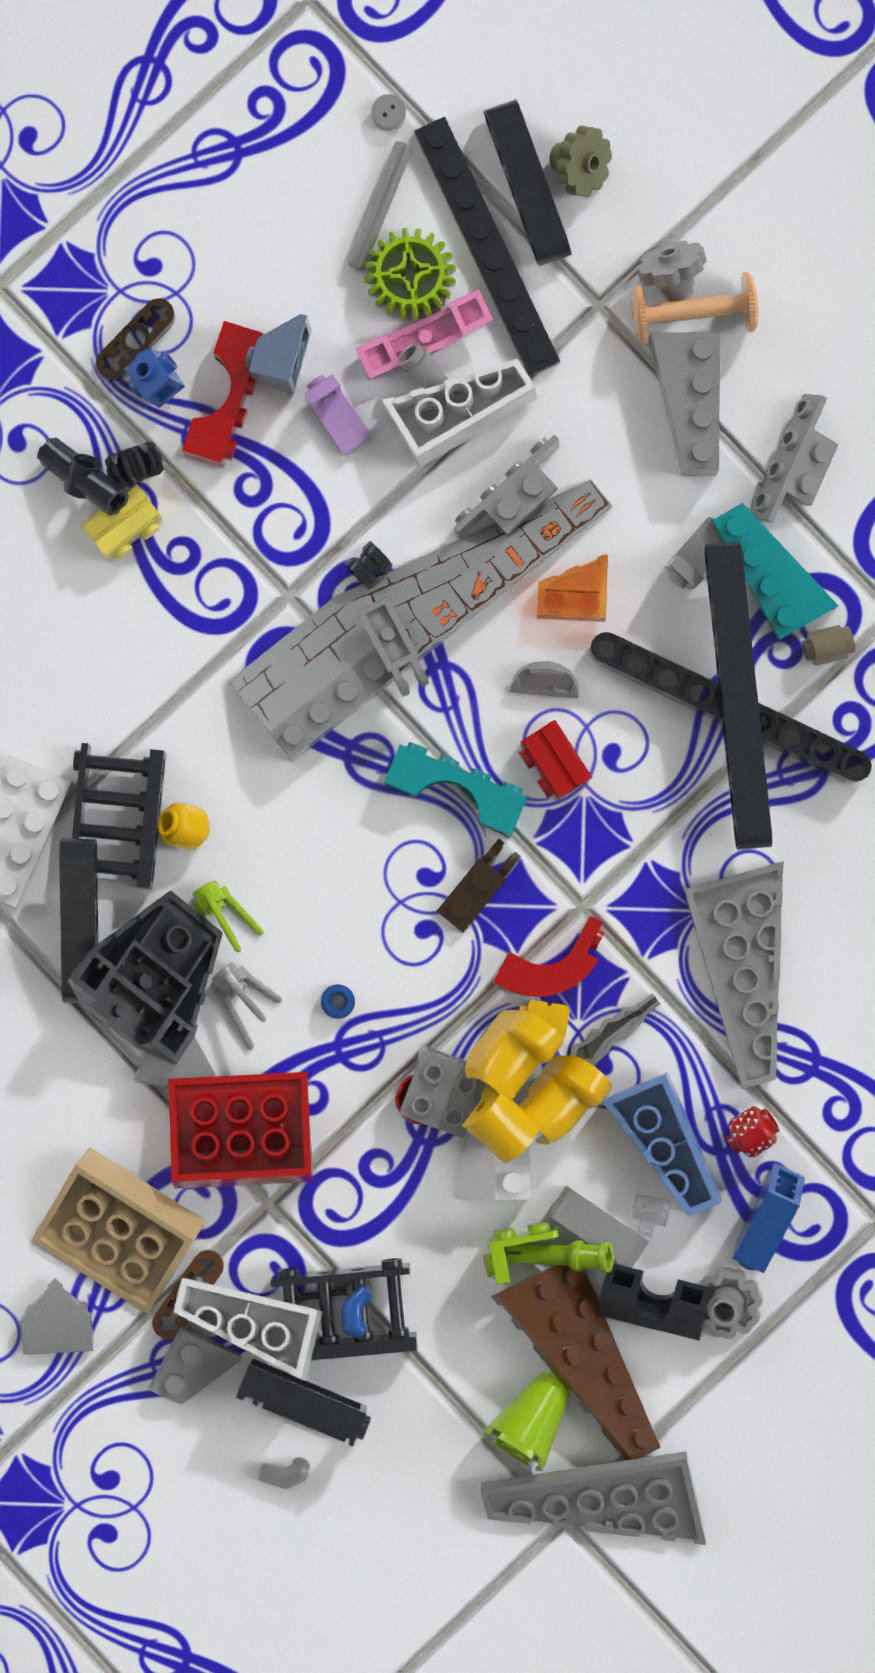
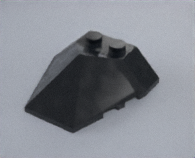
M168 891L86 952L68 979V982L80 1004L136 1048L170 1063L177 1064L196 1035L198 1027L196 1025L200 1006L204 1005L206 998L204 991L209 974L213 972L223 932L174 892Z

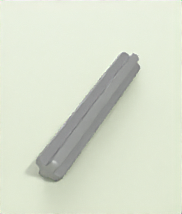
M399 141L394 143L348 258V265L356 270L363 271L365 269V262H368L370 257L369 252L375 245L411 155L412 148L406 143Z

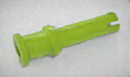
M582 1240L571 1242L570 1245L524 1243L508 1246L507 1251L521 1252V1255H507L508 1262L512 1265L569 1266L575 1272H581L584 1268L600 1269L603 1273H609L614 1263V1249L610 1241H604L601 1245L584 1244Z

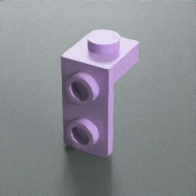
M333 374L327 378L324 375H320L306 386L308 388V391L304 393L306 402L342 454L347 455L371 438V433L342 393L341 386Z

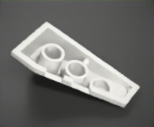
M529 1078L513 1098L517 1105H520L527 1098L526 1091L529 1089ZM469 1134L460 1161V1199L530 1200L529 1146L516 1159L509 1163H503L477 1138Z

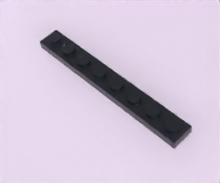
M445 116L414 130V135L528 376L532 377L560 364V359Z

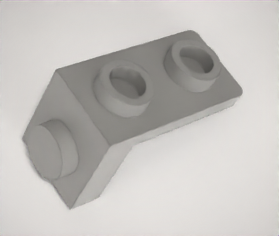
M712 517L705 519L664 566L670 573L668 578L681 589L685 587L688 590L695 589L704 579L702 575L706 572L705 544L723 543L711 521Z

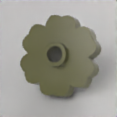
M580 125L575 133L568 132L563 142L553 146L549 161L551 167L558 173V182L566 185L565 188L568 194L589 197L593 189L600 190L604 181L608 178L609 170L606 165L612 159V152L610 150V141L603 138L601 129Z

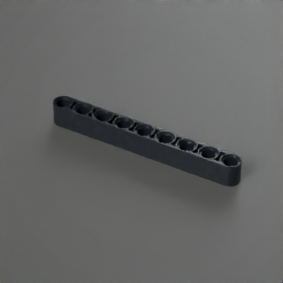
M740 541L705 544V566L735 845L737 850L772 847V827L742 547Z
M603 632L596 635L592 640L589 652L591 659L597 665L722 724L717 682L613 633ZM600 641L611 642L615 648L614 655L609 658L598 655L596 651L597 643ZM634 655L641 656L646 663L645 670L639 673L632 672L627 666L628 658ZM663 670L672 671L677 678L676 685L673 687L661 685L658 679L659 673ZM693 685L705 687L708 693L707 700L704 702L694 701L689 693L690 687ZM758 702L759 714L765 715L770 723L769 729L761 732L764 744L846 783H858L870 774L872 768L871 760L864 752ZM786 729H795L800 734L801 740L798 746L792 747L785 743L783 734ZM823 743L830 747L832 755L829 761L823 762L816 758L814 750L817 744ZM855 758L861 762L863 770L860 776H851L847 772L846 762L848 759Z

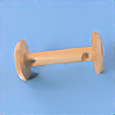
M748 272L742 273V293L735 297L718 295L661 302L655 307L645 304L641 285H636L632 290L631 310L637 341L642 346L648 344L647 325L654 321L669 323L729 315L734 311L744 313L748 332H754L758 327L759 308L753 277Z

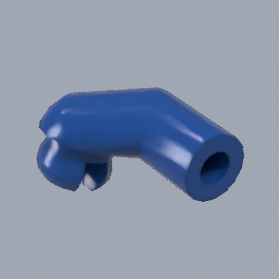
M363 1284L341 1306L342 1329L346 1335L354 1338H360L366 1333L367 1325L362 1321L361 1309L374 1296Z

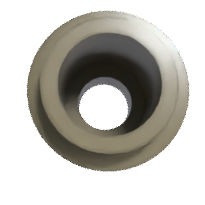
M840 625L809 632L807 633V640L802 641L806 660H812L815 666L848 658V654L855 653L854 638L849 626L841 628Z

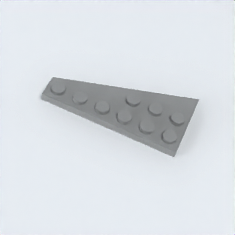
M784 861L684 890L741 1089L776 1080Z
M687 1451L481 1482L480 1491L486 1515L491 1520L530 1524L534 1520L551 1522L553 1527L566 1528V1524L584 1526L585 1531L639 1537L642 1534L662 1536V1540L675 1541L677 1537L694 1539V1544L706 1545L705 1530Z

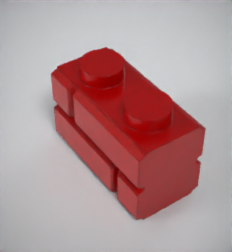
M556 720L551 721L520 741L523 749L518 754L528 769L535 767L541 776L537 783L547 798L553 795L556 801L592 779V775Z

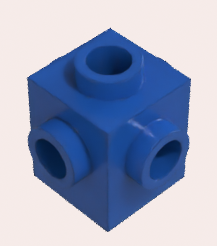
M148 348L135 355L132 363L124 368L131 379L128 384L132 391L139 398L143 397L145 401L159 408L185 387L175 372L178 368L177 364L166 352L161 354L152 348Z

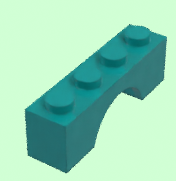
M409 742L407 747L399 745L385 778L384 785L416 798L422 791L432 785L440 783L455 784L465 789L475 800L479 811L480 825L506 836H512L527 800L526 796L521 795L523 792L522 788L505 781L503 786H499L490 782L491 775L472 768L471 773H468L458 768L460 762L441 755L439 760L426 755L427 748L413 742Z

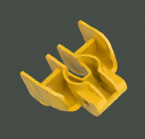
M503 1010L500 1012L469 1053L465 1065V1074L469 1080L480 1079L487 1083V1086L482 1093L480 1103L462 1126L503 1163H509L522 1154L531 1144L538 1131L542 1133V1136L535 1139L539 1144L548 1145L560 1140L573 1129L589 1108L598 1107L612 1089V1084L608 1078L589 1062L576 1056H554L563 1045V1038L547 1021L526 1010ZM548 1062L526 1091L527 1098L520 1105H517L513 1098L540 1063Z

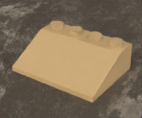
M89 1147L74 1166L31 1241L148 1315L202 1230L206 1220Z

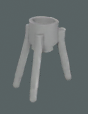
M230 962L211 980L217 986L214 992L221 998L246 1046L251 1050L254 1048V1044L229 996L234 998L238 995L261 1022L266 1020V1016L245 993L244 989L248 985L244 980L277 1003H280L282 998L253 977L244 966L237 968L233 962Z

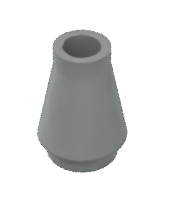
M412 344L402 352L398 359L402 373L428 388L443 384L444 381L448 380L424 346L420 347L418 344Z

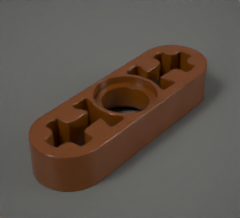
M206 1249L199 1252L153 1317L152 1326L154 1332L159 1337L164 1339L175 1338L180 1327H185L189 1320L178 1315L174 1320V1323L178 1326L177 1329L170 1328L165 1332L161 1329L163 1322L160 1320V1316L168 1317L174 1310V1307L168 1304L171 1300L176 1303L182 1278L198 1281L188 1277L191 1271L195 1276L199 1274L203 1267L199 1263L201 1258L207 1260L212 1256L216 1259L214 1262V1266L217 1268L216 1273L209 1271L202 1280L211 1285L216 1283L224 1270L223 1257L217 1251Z

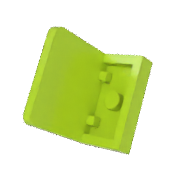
M539 1222L527 1225L528 1231L515 1233L513 1228L493 1231L494 1237L487 1239L489 1254L483 1255L488 1278L494 1277L496 1284L510 1282L504 1247L559 1237L558 1229L550 1227L548 1222Z

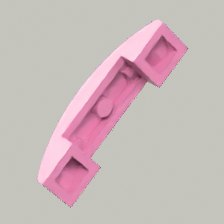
M480 290L473 291L449 303L448 307L429 317H425L388 336L384 334L355 348L369 379L373 380L401 369L398 359L402 352L412 344L426 347L430 355L493 322L492 315Z

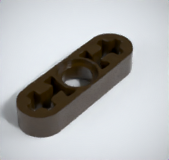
M156 298L149 301L98 354L96 367L104 379L117 381L127 374L124 368L132 363L135 355L148 348H152L173 326L175 312L167 300ZM156 308L159 311L163 308L167 309L165 312L167 320L165 322L157 320L151 326L152 330L155 331L151 336L148 329L140 324V322L144 319L148 325L154 318L153 309ZM132 331H140L145 335V343L138 349L130 348L126 344V337ZM121 344L123 350L132 357L127 360L125 355H123L117 362L120 367L118 371L113 369L108 370V372L105 371L107 365L104 360L108 357L114 360L120 354L119 349L116 347Z

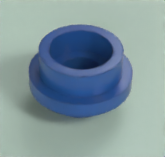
M336 984L329 986L321 996L322 1010L331 1018H345L354 1009V994L344 985ZM335 995H341L344 998L345 1003L343 1007L334 1008L332 1006L331 1000Z

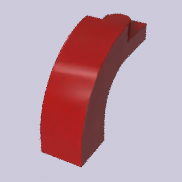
M590 916L570 953L564 959L554 964H534L509 951L493 983L510 992L530 997L550 996L574 987L593 970L599 960L587 952L589 948L597 949L605 933L600 930L603 922Z

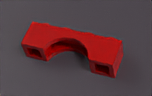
M223 321L213 353L215 360L229 373L231 380L230 392L225 403L216 412L208 416L192 418L182 449L185 457L224 468L226 460L232 461L237 447V441L233 440L236 427L242 429L248 409L243 408L247 395L253 396L257 385V380L251 378L249 374V367L245 366L246 356L249 347L256 346L257 339L263 335L262 332Z

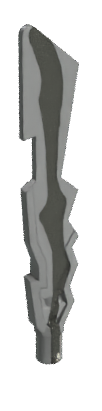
M651 993L636 1006L623 1007L617 1017L607 1018L599 1029H592L587 1041L572 1045L571 1056L579 1057L594 1066L608 1054L617 1040L622 1037L624 1041L644 1021L647 1014L661 1003ZM536 1078L529 1082V1087L533 1084Z

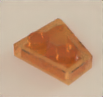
M608 555L598 556L597 560L580 567L577 565L566 570L562 575L551 576L539 581L537 619L605 622Z

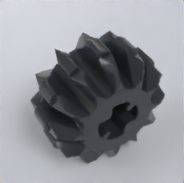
M149 441L109 455L104 461L107 475L122 487H127L160 475L164 470L160 451H158L155 443Z

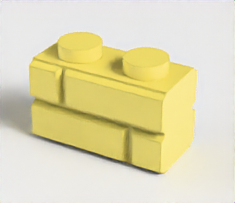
M137 484L126 491L129 495L128 502L118 514L109 516L100 510L81 524L108 561L113 557L117 561L122 559L133 550L130 544L141 536L144 540L150 538L161 528L158 525L163 520L161 515Z

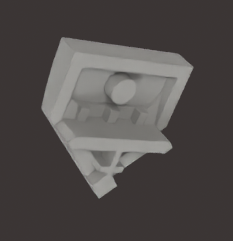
M194 1037L177 1064L170 1063L143 1051L134 1081L143 1084L148 1083L169 1090L168 1079L213 1077L216 1074Z
M55 1278L48 1284L47 1289L36 1301L26 1307L25 1314L21 1319L24 1355L93 1351L91 1313L87 1311L88 1304L85 1301L80 1302Z

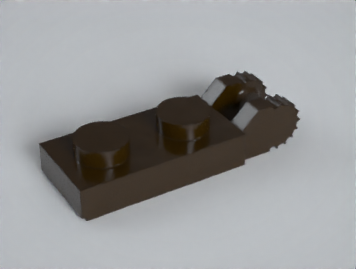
M499 838L485 856L476 861L436 911L462 933L506 881L505 876L522 857L517 852L511 854L499 873L489 866L488 863L492 858L497 856L503 849L504 842Z

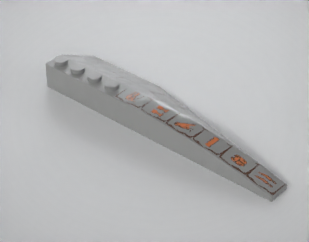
M589 480L547 499L508 536L496 524H492L376 577V582L369 589L363 583L341 593L303 621L229 680L228 683L293 762L394 682L391 673H387L356 611L388 596L420 656L418 659L420 661L612 508V505L594 482ZM410 663L399 669L401 674H404L411 668Z

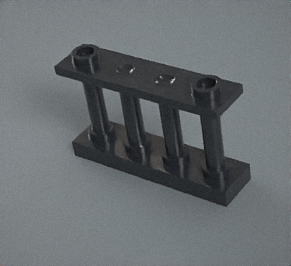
M81 743V751L75 750L73 759V771H78L72 839L86 837L135 842V846H140L139 860L134 859L133 863L97 859L98 873L131 876L132 880H137L136 887L153 889L159 834L157 824L161 814L167 753L164 750L150 749V757H144L143 760L91 755L92 746L89 743ZM89 769L140 773L142 777L147 778L146 791H140V794L87 789ZM86 803L138 808V811L144 812L143 826L137 825L136 828L84 824Z
M389 1258L381 1260L382 1265L302 1273H299L298 1268H283L277 1270L278 1275H272L270 1286H283L284 1302L298 1305L296 1285L317 1283L319 1308L322 1312V1335L319 1336V1340L315 1341L311 1361L417 1351V1331L409 1332V1327H405L400 1275L410 1274V1263H402V1258ZM386 1277L391 1328L388 1329V1334L374 1335V1330H370L367 1303L361 1309L362 1321L367 1325L366 1333L360 1338H340V1334L336 1333L331 1282L352 1280L354 1292L361 1284L366 1286V1278Z

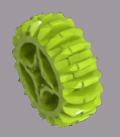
M402 228V238L399 239L394 231L389 232L391 243L388 244L380 238L377 244L382 252L371 249L369 252V256L376 262H365V269L373 272L364 276L365 283L375 284L368 289V295L371 297L380 294L375 301V305L380 308L389 303L386 314L391 316L397 308L399 309L400 320L405 319L406 311H412V319L417 321L419 319L418 310L423 309L427 317L431 316L432 311L429 306L431 304L436 309L441 310L443 303L439 296L444 299H450L451 292L445 287H454L456 284V279L447 276L456 272L455 265L446 264L453 259L452 253L445 252L440 254L445 248L444 241H439L433 246L432 243L435 235L430 232L425 240L421 239L422 230L420 228H416L414 237H409L408 229ZM413 250H419L427 254L435 262L436 266L418 262L414 258ZM402 251V262L398 266L390 268V271L382 272L387 260L395 253ZM407 260H410V266L414 268V273L416 271L419 272L414 276L413 289L410 287V280H407L406 276L402 277V275L406 274ZM439 276L434 288L425 296L418 298L419 285L425 281H431V277ZM390 282L391 285L402 286L407 292L408 299L394 295L387 289L384 283Z

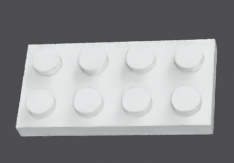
M8 755L0 773V901L18 908L73 782L11 755Z

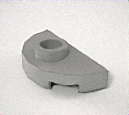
M550 661L532 662L523 666L514 674L510 685V692L578 698L579 695L578 681L573 673L563 665Z

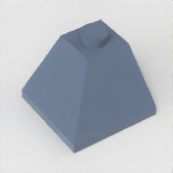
M297 315L259 337L255 347H249L245 366L249 367L251 378L294 395L312 331L307 315Z

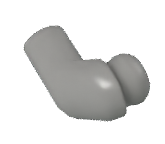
M301 1457L294 1458L291 1466L282 1470L263 1463L258 1480L282 1489H289L308 1478L310 1464Z

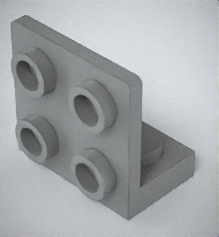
M422 1044L417 1056L418 1063L401 1106L400 1115L463 1138L467 1130L462 1124L476 1108L485 1082L480 1079L469 1080L466 1077L465 1065L467 1060Z

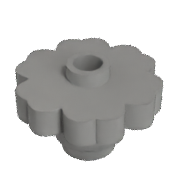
M687 241L671 242L664 245L662 249L650 250L646 255L640 258L641 264L636 269L639 279L643 282L644 286L655 284L656 288H661L662 293L667 295L668 300L677 301L686 299L693 294L694 277L704 270L703 264L707 262L704 248L700 243L688 244Z
M723 1267L718 1275L708 1272L698 1282L699 1285L712 1288L704 1326L710 1325V1333L713 1336L732 1339L737 1331L747 1334L759 1322L761 1314L758 1308L763 1302V1295L759 1291V1285L756 1281H746L743 1270Z

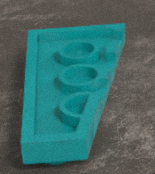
M743 503L711 520L723 543L740 541L745 582L777 640L838 607V604Z

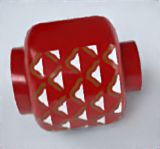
M751 1106L729 1121L728 1128L731 1134L727 1135L726 1139L736 1154L742 1151L746 1156L754 1158L776 1144V1133L780 1129L766 1108L761 1110L756 1106Z

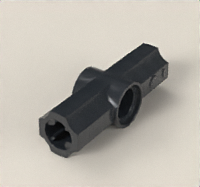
M57 437L47 439L46 443L39 448L37 458L40 460L41 465L65 482L63 488L67 494L79 499H88L109 516L118 514L126 506L129 495L126 493L125 488L101 471L102 463L97 458L88 454H78Z

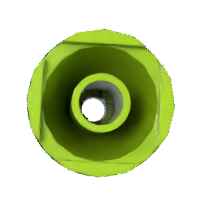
M542 1371L485 1428L484 1436L488 1439L490 1434H493L497 1438L494 1443L495 1446L525 1465H528L530 1460L538 1463L535 1470L542 1471L548 1460L571 1389H566L552 1371L549 1373Z

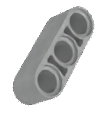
M565 1186L547 1213L549 1217L589 1244L601 1245L604 1241H610L614 1249V1261L623 1266L632 1268L649 1243L645 1238L568 1186Z

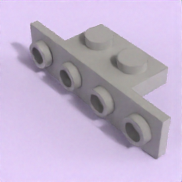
M803 394L794 408V416L787 431L781 438L776 457L768 467L767 477L762 489L753 502L751 512L759 521L773 523L785 495L803 505L812 506L839 445L814 430L827 401L825 396Z
M554 434L549 440L542 438L530 450L533 455L523 464L521 461H517L505 473L507 479L498 487L495 484L488 487L480 496L482 501L473 510L470 507L463 510L455 519L457 523L454 526L455 534L461 538L487 514L508 536L551 497L558 488L538 466L559 448L558 437Z

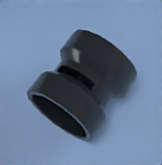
M371 541L362 547L360 559L352 557L345 563L348 570L361 584L364 583L367 589L376 582L375 574L386 573L393 566L384 553Z

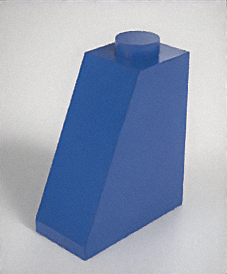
M773 1163L735 1245L732 1259L738 1261L745 1269L765 1273L800 1207L805 1180L804 1176Z

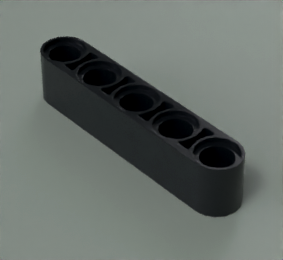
M515 99L484 110L488 130L538 266L572 255L564 227L518 101Z
M61 838L59 871L63 1003H80L68 979L86 952L99 943L97 840Z

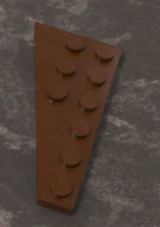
M554 1265L491 1296L498 1306L502 1305L512 1317L510 1321L518 1330L522 1329L532 1341L533 1349L564 1387L573 1391L580 1400L579 1405L586 1414L591 1413L602 1427L601 1432L625 1461L642 1458L661 1448L605 1317L598 1316L599 1301L585 1268L581 1272H575L569 1266Z

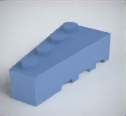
M668 1072L606 1097L602 1101L688 1216L722 1202L721 1194Z

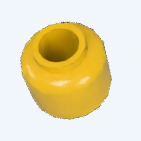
M180 802L173 803L162 811L158 819L157 827L163 842L171 847L187 851L196 850L210 834L208 816L203 809Z

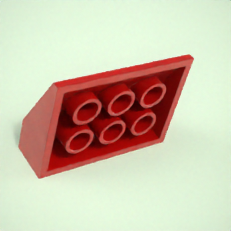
M307 1072L168 1079L171 1181L175 1189L313 1182Z

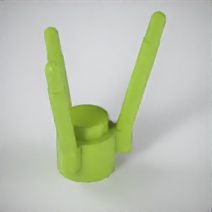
M216 880L203 885L192 893L196 901L193 904L194 909L206 919V913L208 916L214 915L235 952H240L241 947L221 912L226 907L224 900L258 935H263V929L231 896L227 887L223 886L220 888Z

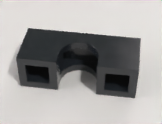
M613 1263L612 1270L606 1274L602 1286L598 1316L700 1341L707 1316L711 1287L678 1279L674 1292L668 1295H658L652 1293L644 1286L643 1270Z

